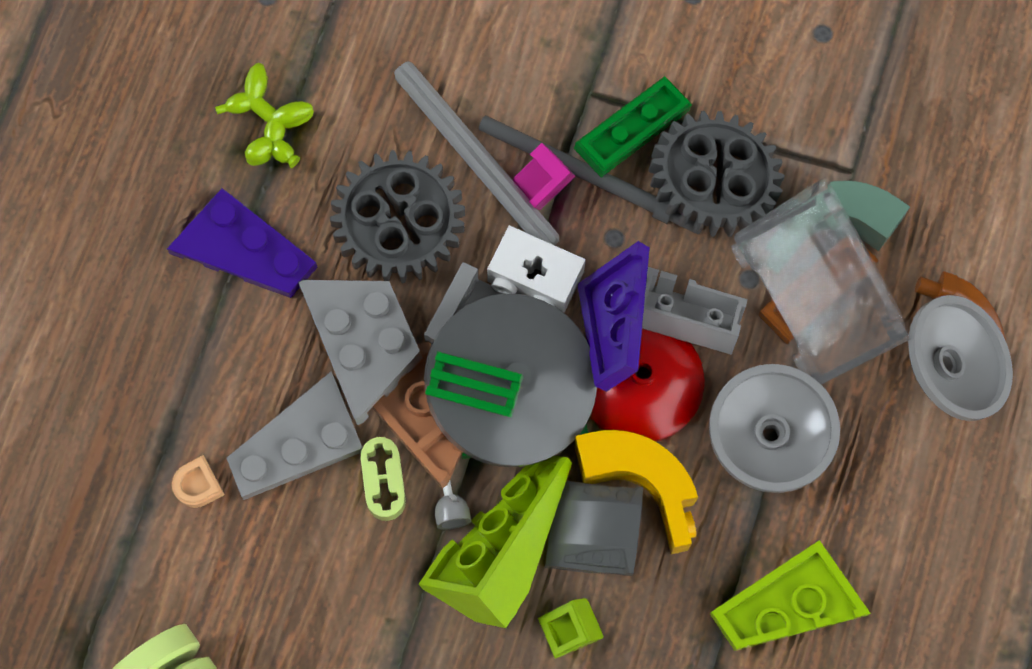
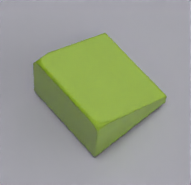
M586 598L572 600L538 618L555 659L603 638V633Z

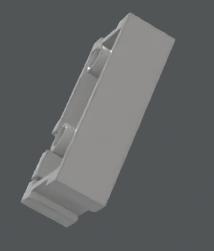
M648 267L642 328L732 355L741 328L739 324L748 299L697 285L696 281L689 279L685 295L673 292L677 275L661 271L657 286L655 287L659 270Z

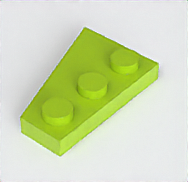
M820 540L710 613L734 651L871 614Z

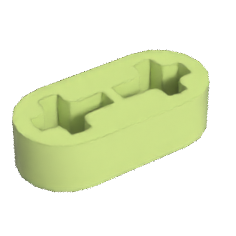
M376 437L365 443L361 450L365 498L369 511L375 518L382 521H390L402 514L406 503L401 459L398 448L392 440L385 437ZM384 448V452L387 455L393 454L392 458L387 459L385 462L386 474L379 475L376 462L369 461V458L376 455V449ZM388 483L391 496H398V500L391 502L390 510H383L379 503L374 504V499L381 498L380 484Z

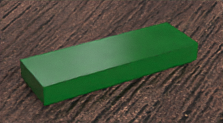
M664 76L575 143L574 150L602 178L668 128L674 121L676 122L689 112L692 103Z

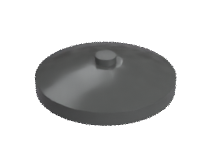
M497 294L478 299L453 315L438 332L430 347L425 365V392L427 385L429 386L430 374L432 368L434 369L437 351L523 375L512 418L426 395L430 412L441 432L459 450L478 461L499 467H522L544 461L570 445L575 440V436L581 433L591 415L597 387L594 385L589 356L590 347L574 322L555 306L543 300L522 294ZM445 364L444 372L510 389L512 381ZM440 381L439 389L501 406H505L507 398Z

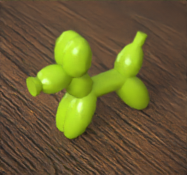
M256 63L250 68L245 79V92L234 94L227 99L225 104L216 106L217 115L224 112L242 114L250 110L254 111L267 124L264 129V137L254 140L247 146L245 151L247 163L251 166L262 165L273 156L277 161L288 163L289 167L293 168L300 161V157L294 155L292 146L282 140L285 128L298 127L308 122L314 114L313 106L310 103L299 101L291 102L276 110L263 99L267 89L268 77L264 65Z

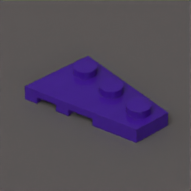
M223 188L167 248L169 254L182 259L184 257L203 264L206 268L217 272L221 270L243 278L245 282L289 298L300 288L298 282L307 280L318 268L317 263Z
M639 241L577 284L587 343L590 347L589 356L594 385L606 392L636 373L639 367L650 247Z

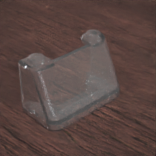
M827 177L807 187L734 234L736 243L731 248L742 268L750 266L754 272L757 271L796 340L799 352L794 354L793 358L798 369L811 375L821 385L911 339L906 321Z

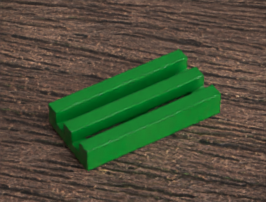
M437 351L435 356L436 362L434 369L432 368L431 379L429 386L427 385L426 395L512 418L523 379L522 374ZM445 364L512 381L510 389L444 372ZM440 381L507 398L505 406L442 390L439 389Z

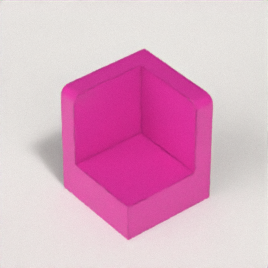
M543 143L530 153L533 159L513 178L515 184L530 200L529 203L538 210H541L575 177L569 168Z

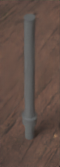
M486 115L479 125L480 131L528 154L532 153L543 143ZM545 144L576 177L652 212L653 218L665 224L671 221L679 225L681 213L678 211L670 215L665 213L670 203L669 201L657 202V196L607 173L601 178L587 163ZM689 220L681 227L694 232V221Z

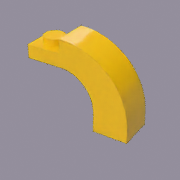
M603 430L575 436L574 448L583 483L597 484L611 480H626L640 485L652 495L658 504L671 554L688 551L692 544L691 538L696 537L697 534L691 511L684 513L683 508L693 506L698 499V495L690 475L679 460L659 443L642 435L627 431Z

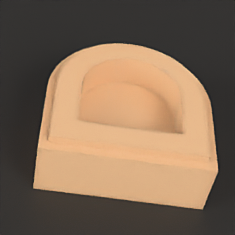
M204 455L183 465L174 474L172 480L174 495L182 504L188 507H202L225 495Z

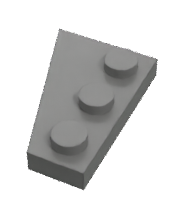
M332 371L227 457L243 500L361 453L363 447Z

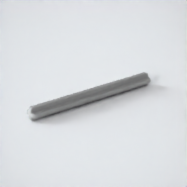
M407 61L399 66L394 72L396 81L526 233L556 245L559 242V234L538 209L529 203L530 200L415 65Z

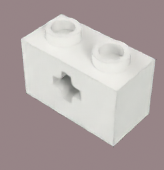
M509 225L487 268L488 282L492 283V288L500 294H522L535 297L565 313L578 286L577 284L584 273L586 259ZM535 269L541 271V275L537 274L534 280L527 277V274H532Z

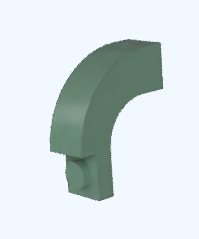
M832 181L813 186L793 197L779 211L774 224L778 229L764 247L769 253L763 266L777 275L807 237L827 229L850 231L879 252L902 222L910 206L891 193L867 183Z

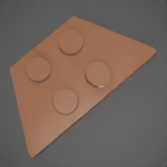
M428 341L417 344L422 359L409 373L404 374L399 379L397 387L387 397L383 395L372 409L443 489L448 485L463 452L454 446L441 432L427 403L424 374L427 356L431 347V343Z

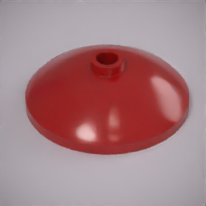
M642 328L638 368H647L651 376L648 379H640L634 373L607 392L597 387L590 419L602 431H627L659 442L677 434L693 419L704 393V370L699 355L690 342Z

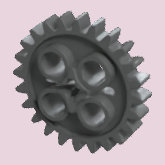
M701 111L696 122L693 117L687 114L682 125L674 121L668 133L662 132L658 144L654 147L649 172L654 174L650 186L660 188L656 201L670 202L665 212L667 215L677 211L682 214L679 219V225L682 226L689 220L694 221L695 233H698L703 225L709 226L711 237H715L719 227H723L727 236L732 237L736 225L744 233H747L752 222L759 226L766 214L770 215L782 193L780 186L785 175L778 171L783 162L782 159L772 158L777 147L775 145L763 146L762 143L767 134L763 132L754 136L751 133L754 123L750 122L743 128L738 126V115H734L730 122L724 121L722 111L717 112L714 120H710L707 113ZM716 143L720 145V157L717 164V170L716 167L713 166L714 161L717 157ZM692 150L697 151V152L701 153L702 155H701V156L696 155V154H694V153L691 152V151H692ZM731 155L738 156V157H740L742 160H737V159H735L734 157H732ZM716 177L720 180L716 189L717 204L712 200ZM689 186L698 187L702 192L694 191ZM731 191H736L743 197L736 196Z
M391 150L389 161L383 162L376 153L374 154L375 165L369 167L363 161H359L361 174L358 176L347 171L345 174L350 186L337 185L336 187L337 194L343 200H331L332 210L338 214L331 216L330 222L332 227L339 228L333 233L335 243H344L340 248L342 256L348 257L355 254L352 259V265L355 270L366 263L367 277L371 278L378 270H381L384 281H389L392 273H398L401 283H405L407 272L413 271L418 280H421L422 267L425 266L436 273L438 271L436 258L439 257L449 262L451 258L447 246L452 248H459L460 246L459 238L453 233H463L465 231L464 222L458 220L465 216V206L457 204L462 200L461 190H451L455 185L454 177L448 176L441 179L443 165L438 164L430 170L429 159L426 155L421 158L418 164L414 163L412 151L407 152L404 160H398L395 150ZM400 184H409L414 187L406 195H399L393 191ZM378 188L383 189L396 213L399 216L405 215L407 228L421 241L420 244H413L397 217L391 218L389 205L376 193ZM366 206H375L379 209V212L371 218L359 215L360 210ZM424 215H431L437 219V222L431 227H421L416 223ZM389 238H398L403 241V244L396 250H387L382 247L383 242Z

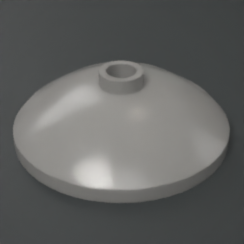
M941 296L924 304L913 318L908 340L911 367L921 389L938 408L957 419L977 421L995 414L1007 401L1013 378L1010 352L999 327L980 306L960 296Z
M765 364L742 371L722 388L711 410L709 435L717 459L732 477L742 484L759 491L784 493L810 484L827 469L839 445L840 420L831 396L816 379L790 366ZM773 429L777 433L778 439L775 441L766 440L763 436V430Z

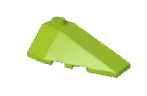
M552 456L544 461L525 466L501 490L503 499L486 514L480 511L471 520L475 527L458 544L452 539L440 551L419 582L420 587L475 622L507 628L529 593L572 465L568 457Z

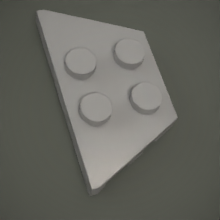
M300 281L298 283L357 425L362 424L369 417L367 412L383 395L387 397L397 387L399 379L404 374L409 373L422 359L420 350L389 281Z

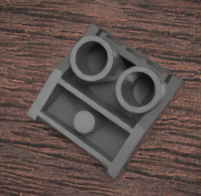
M566 481L550 527L545 568L583 573L633 576L638 546L643 487H610Z

